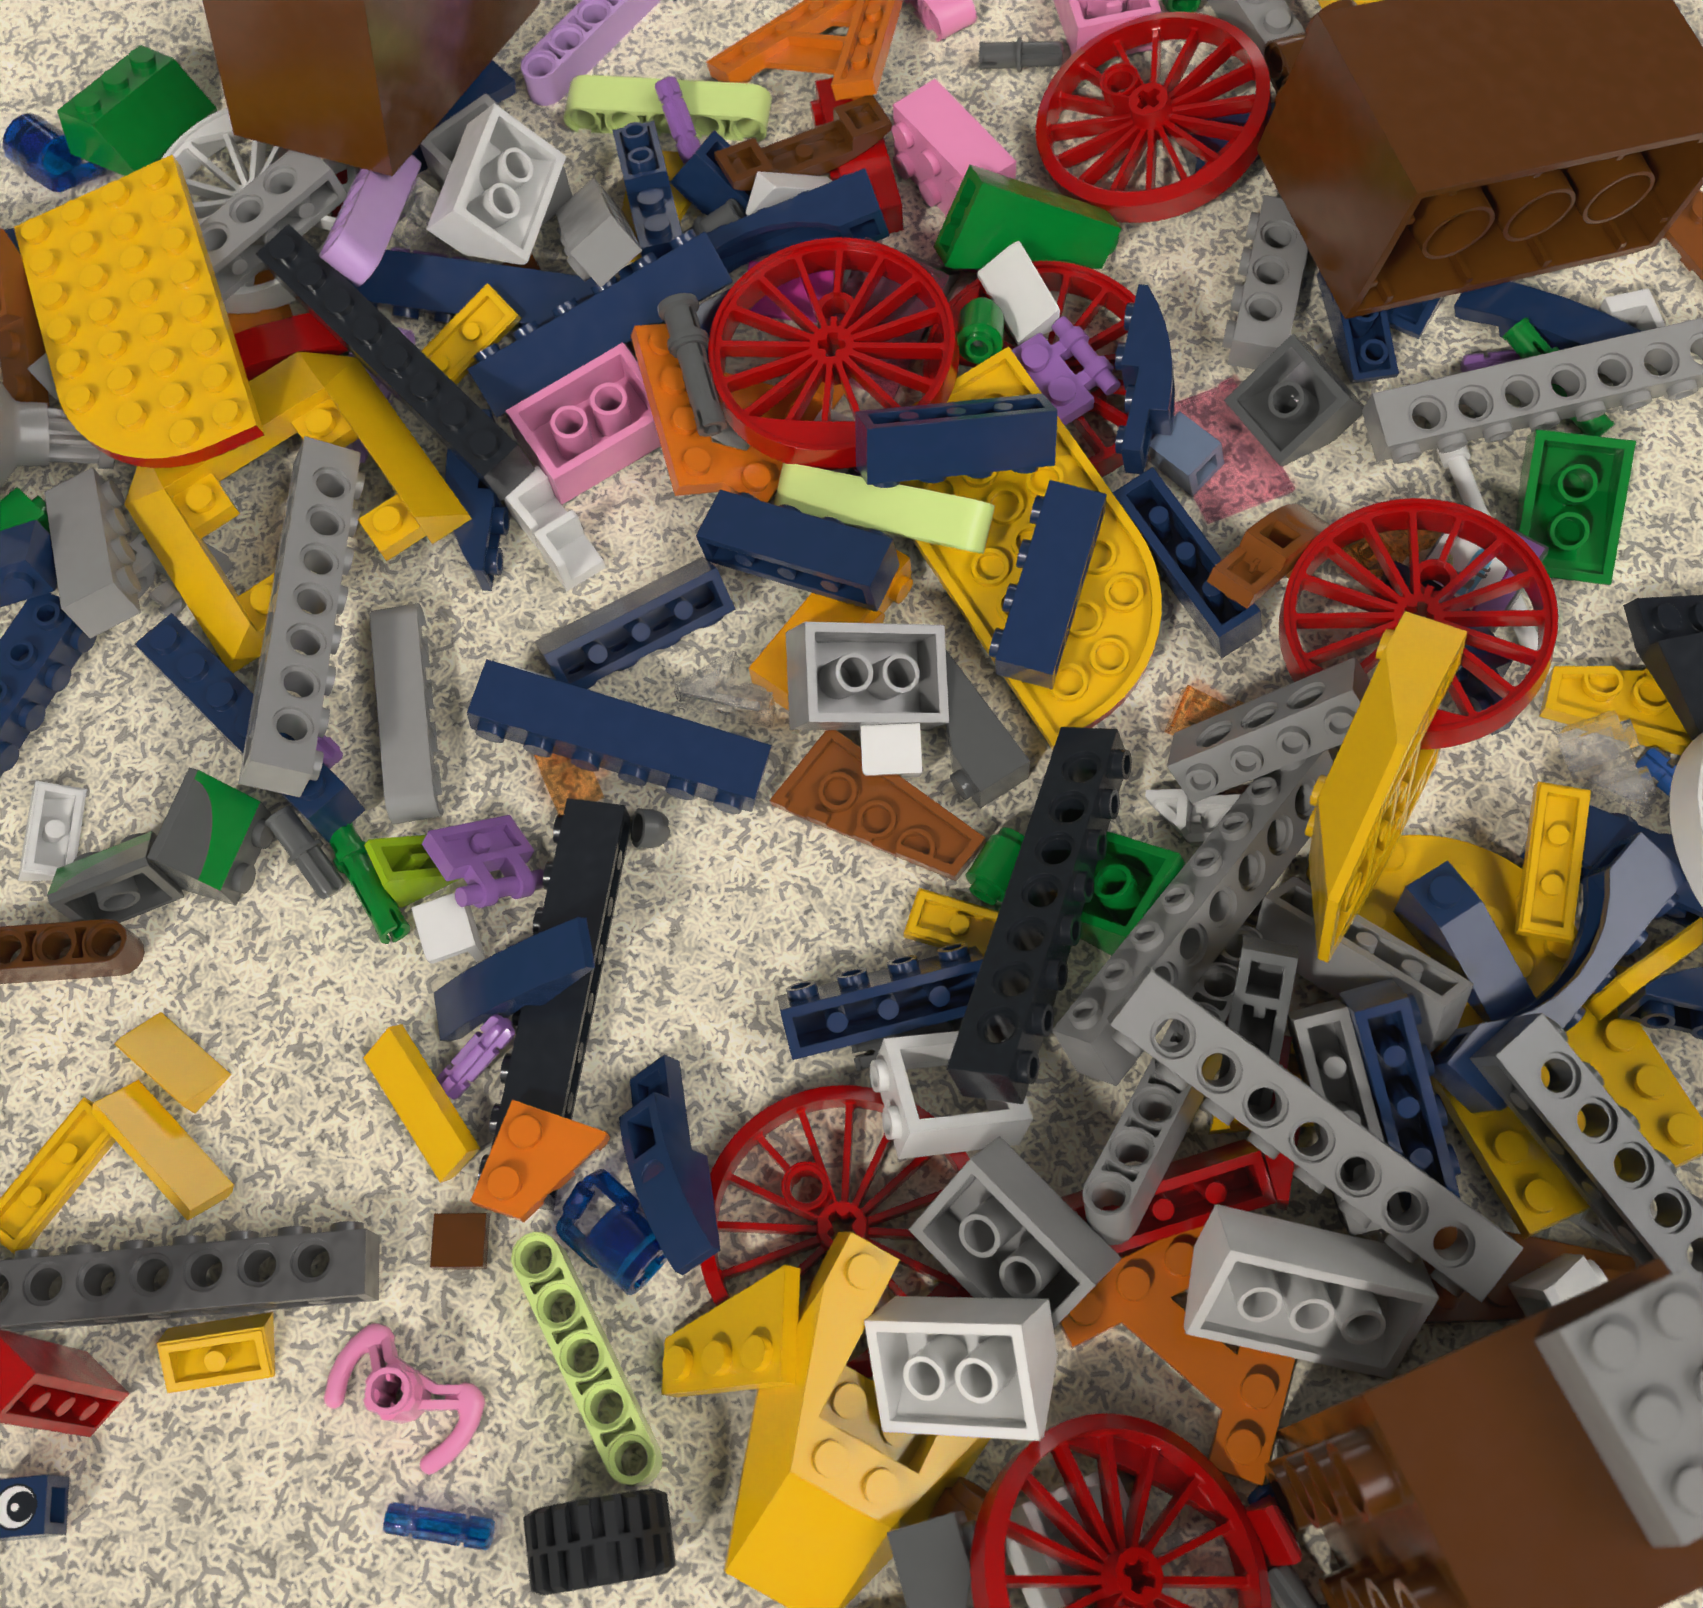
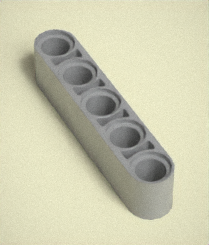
M419 603L374 610L370 613L384 799L389 819L394 825L441 817L444 813L443 808L438 809L437 796L442 795L439 765H434L433 752L438 751L436 725L435 722H430L429 709H434L432 682L431 679H426L425 667H430L428 639H423L422 626H426V620Z

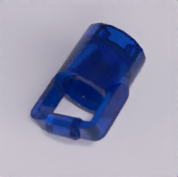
M33 113L21 114L13 119L6 128L3 136L5 156L13 164L23 169L26 175L53 192L66 191L107 173L106 168L87 161L81 164L82 158L70 153L64 131L39 115Z
M598 1169L575 1185L563 1205V1214L556 1224V1232L588 1265L593 1268H599L620 1289L631 1296L642 1289L668 1260L660 1248L644 1212L639 1208V1200L608 1171ZM597 1187L616 1205L597 1222L586 1237L574 1226V1223L583 1215L594 1197Z

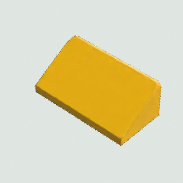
M162 1012L127 1032L114 1043L115 1046L179 1104L194 1114L232 1075Z
M273 1312L167 1328L156 1343L167 1393L275 1377Z

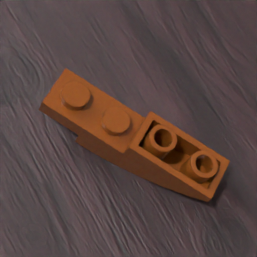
M0 228V363L3 378L2 384L16 401L47 403L48 407H50L48 390L27 369L42 357L46 350L25 273L23 258L4 229Z
M1297 503L1282 506L1246 530L1240 545L1213 567L1207 582L1223 592L1228 598L1248 609L1284 576L1290 578L1292 570L1303 551L1330 524Z

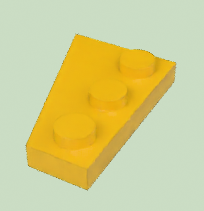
M789 1265L781 1266L666 1337L662 1363L661 1395L687 1397L795 1385L800 1268Z

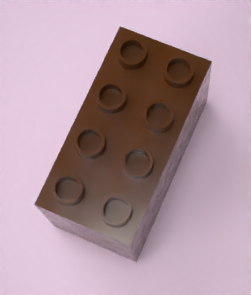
M202 0L235 136L393 176L534 12L541 0Z
M1339 0L1321 9L1308 23L1305 31L1306 39L1286 83L1280 88L1275 97L1276 106L1257 149L1345 319L1629 255L1657 246L1703 186V46L1674 0H1382L1357 5L1353 0Z
M1662 1257L1516 1321L1276 1432L1285 1455L1264 1464L1265 1473L1273 1494L1286 1519L1295 1531L1298 1532L1311 1525L1317 1529H1322L1340 1566V1569L1319 1578L1320 1589L1329 1608H1662L1703 1588V1537L1685 1546L1652 1547L1534 1341L1657 1279L1670 1275L1671 1273Z

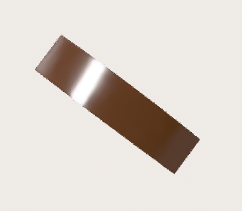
M874 95L864 96L833 108L832 122L762 148L754 137L716 151L715 159L733 189L752 191L757 171L820 176L840 167L868 150L892 130V122Z

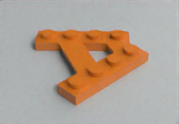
M803 0L706 61L711 77L719 82L749 83L755 74L765 68L834 75L831 87L835 100L849 98L856 100L864 96L875 95L879 89L903 0ZM831 26L849 27L846 36L820 33Z
M666 324L635 325L631 339L674 495L714 493L724 490L734 494L740 492L748 493L760 501L769 503L777 492L783 462L768 457L752 446L745 451L712 442L711 436H700L697 432L695 417L689 402L678 359L668 351L667 341L670 337ZM725 372V377L733 375ZM807 380L761 417L785 419ZM761 382L732 392L731 395L742 409H746L774 386ZM821 382L800 420L814 421L821 411L824 382ZM841 384L834 385L832 410H835L845 395Z
M1204 1226L1158 1240L1122 1258L1059 1323L1071 1348L1073 1349L1123 1324L1220 1409L1208 1459L1221 1473L1257 1486H1263L1266 1475L1264 1464L1269 1462L1296 1358L1242 1346L1237 1347L1235 1354L1222 1342L1185 1333L1184 1319L1186 1311L1171 1298L1189 1289L1194 1245Z

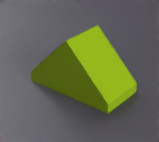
M426 835L368 839L364 844L383 887L400 908L460 880L456 879L446 882L422 845Z

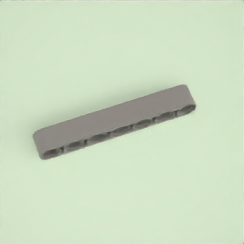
M1242 925L1187 995L1226 1025H1228L1243 937L1263 939L1257 929L1248 925ZM1173 1019L1160 1045L1171 1047L1180 1043L1185 1035L1184 1023L1178 1019ZM1222 1053L1211 1054L1204 1060L1201 1068L1204 1078L1214 1079L1221 1065ZM1154 1057L1098 1158L1082 1192L1087 1224L1108 1245L1121 1244L1129 1240L1136 1232L1205 1095L1190 1084L1184 1091H1181L1156 1072L1161 1062ZM1156 1118L1164 1119L1157 1122L1149 1121ZM1132 1161L1142 1162L1141 1164L1134 1166L1125 1165L1126 1163ZM1109 1205L1120 1207L1113 1211L1101 1210V1208Z

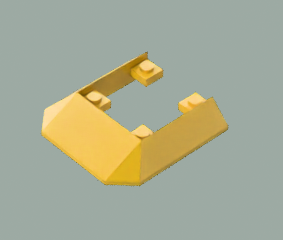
M297 351L249 382L265 433L264 436L203 462L173 468L139 466L136 468L124 505L224 665L233 674L261 655L274 573L238 595L202 539L240 515V512L220 483L229 475L297 432L302 439H304V436L344 448L359 439L397 493L358 519L386 561L425 536L433 545L471 520L468 512L356 357Z

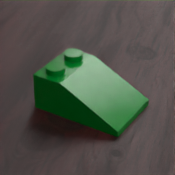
M1538 429L1527 436L1520 475L1515 530L1549 547L1548 554L1542 561V564L1550 578L1611 585L1636 441Z
M1107 831L1106 855L1102 861L1098 860L1094 872V894L1092 900L1089 903H1085L1080 918V939L1112 956L1186 863L1180 853Z

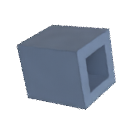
M1180 411L1174 416L1171 435L1152 434L1149 448L1151 463L1192 497L1224 465L1221 442Z

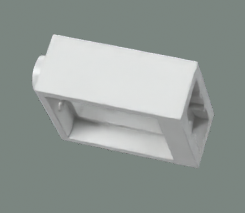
M959 1031L884 1038L876 1060H872L870 1064L872 1088L874 1092L881 1093L884 1104L882 1112L884 1134L888 1140L893 1139L898 1159L982 1150L999 1136L1009 1146L1020 1145L1033 1120L1027 1098L1025 1097L1023 1104L985 1099L988 1112L919 1119L906 1070L948 1065Z

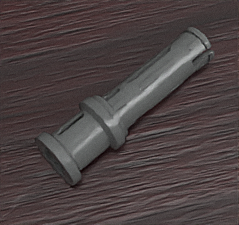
M691 293L674 294L663 299L657 306L658 315L662 320H665L670 337L667 341L668 351L678 359L698 434L705 437L720 434L722 432L721 429L725 430L727 428V422L721 409L719 396L707 359L706 350L709 344V337L707 332L701 329L697 316L699 302L697 297Z

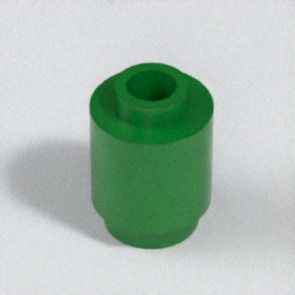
M975 298L966 304L959 313L957 328L959 354L965 360L972 363L980 364L1002 350L1004 315L1000 307L991 299Z
M1003 827L998 834H993L989 837L966 874V879L971 884L969 890L975 897L990 905H995L997 901H1003L1024 835L1013 829Z

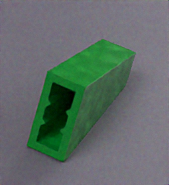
M969 164L933 248L944 265L952 269H982L1009 245L1020 241L1031 261H1059L1091 269H1102L1108 256L1114 252L1118 245L1119 233L1122 228L1108 211L1100 207Z

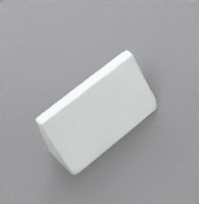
M757 171L745 214L749 216L762 208L771 207L793 198L801 192L810 191L832 182V180L826 176Z
M1020 241L1009 245L979 270L977 277L990 299L1002 310L1004 323L1019 346L1040 332L1044 335L1053 331L1052 325L1060 318V309Z
M41 781L35 782L31 795L18 881L53 880L57 868L74 861L78 853L87 789Z

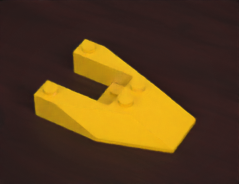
M1406 611L1395 631L1388 628L1385 630L1376 652V658L1380 659L1332 767L1328 775L1321 774L1314 785L1309 804L1316 807L1308 820L1305 835L1312 838L1309 853V869L1317 958L1319 960L1329 962L1381 876L1438 762L1441 748L1420 750V745L1460 666L1467 631Z
M853 1232L837 1233L799 1305L795 1385L757 1389L723 1570L728 1575L787 1608H845L893 1558L887 1532L926 1521L946 1487H953L958 1477L965 1478L991 1439L882 1432L874 1381L847 1367L846 1363L865 1328L864 1320L872 1315L900 1260Z

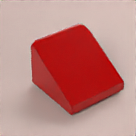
M1268 1495L1245 1507V1513L1259 1538L1267 1567L1294 1565L1302 1561L1301 1546L1275 1496L1271 1497V1495Z

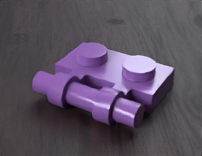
M1062 316L1052 325V330L1060 338L1059 341L1050 345L1040 332L1012 349V352L1041 393L1058 410L1057 415L1063 424L1067 425L1094 407V397L1090 394L1089 390L1098 385L1105 395L1108 396L1113 394L1120 387L1121 383L1112 373L1114 368L1108 359L1103 355L1098 356L1088 344L1089 336L1080 326H1073L1066 316ZM1073 355L1084 368V370L1076 375L1064 362Z
M510 815L430 830L422 842L423 847L446 882L464 878L468 884L467 886L457 888L455 891V900L460 907L474 905L477 908L495 905L499 898L511 896L513 899L529 897L535 890L543 888L544 870L530 871L526 865L535 850ZM500 870L504 877L494 879L490 872Z

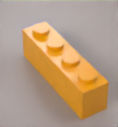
M896 549L900 565L878 612L811 593L750 665L749 672L753 687L789 711L786 632L803 622L883 623L885 619L884 612L892 602L901 603L912 588L913 580L911 577L910 557Z

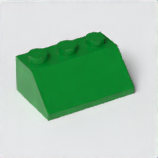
M142 45L131 50L129 54L109 70L102 73L100 77L57 110L70 153L123 176L161 160L168 149L187 130L206 117L218 112L217 107L174 58Z

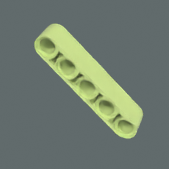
M578 75L570 82L564 111V122L571 130L579 132V129H592L591 133L613 134V129L622 128L633 122L645 123L654 121L658 136H661V133L671 134L662 109L664 104H661V101H659L655 89L656 82L661 79ZM677 80L683 94L681 98L686 103L697 133L694 137L702 139V135L709 136L714 130L725 140L743 141L744 138L755 137L756 141L760 142L766 137L772 101L771 94L766 88L752 83Z
M786 463L782 465L774 505H791L802 513L815 517L836 518L847 526L865 530L875 529L884 534L984 554L995 508V505L983 501L900 484L891 488H879L867 485L863 477Z
M543 1232L525 1234L516 1242L512 1249L511 1262L514 1272L602 1461L611 1477L619 1483L634 1487L647 1485L658 1476L662 1468L663 1457L661 1449L570 1258L561 1244L551 1236ZM541 1248H550L552 1261L549 1267L541 1273H531L529 1262L533 1253ZM565 1295L573 1296L575 1311L567 1321L561 1323L554 1322L551 1312L555 1301ZM595 1344L599 1351L597 1364L588 1372H578L574 1363L577 1351L583 1345ZM618 1393L623 1402L622 1413L616 1421L603 1424L598 1416V1405L606 1395ZM642 1444L647 1451V1464L639 1474L629 1476L623 1470L621 1463L622 1455L630 1445Z

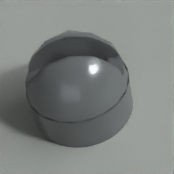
M636 809L631 821V841L633 846L651 849L660 847L667 842L670 836L668 818L663 813L654 809Z

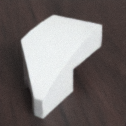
M1183 789L1146 790L1145 794L1151 806L1193 846L1202 845L1241 796V794L1213 795L1191 803Z

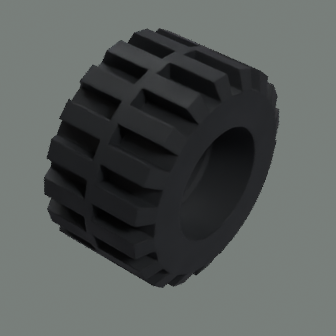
M657 1489L630 1491L554 1504L534 1509L523 1517L530 1592L542 1596L664 1575L676 1566L668 1496L666 1492Z

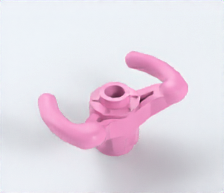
M377 1323L369 1324L353 1336L338 1354L328 1375L324 1403L333 1409L343 1404L348 1380L355 1365L362 1355L369 1353L372 1372L365 1381V1398L363 1399L368 1411L379 1415L382 1420L399 1424L415 1421L425 1411H458L459 1421L452 1433L438 1447L424 1455L420 1461V1468L425 1474H434L454 1461L469 1444L480 1424L485 1406V1398L478 1387L472 1383L463 1382L460 1385H439L423 1375L421 1371L414 1369L398 1357L394 1343L395 1336L389 1327ZM400 1388L403 1392V1396L401 1400L397 1403L396 1393ZM431 1393L445 1396V1400H430Z

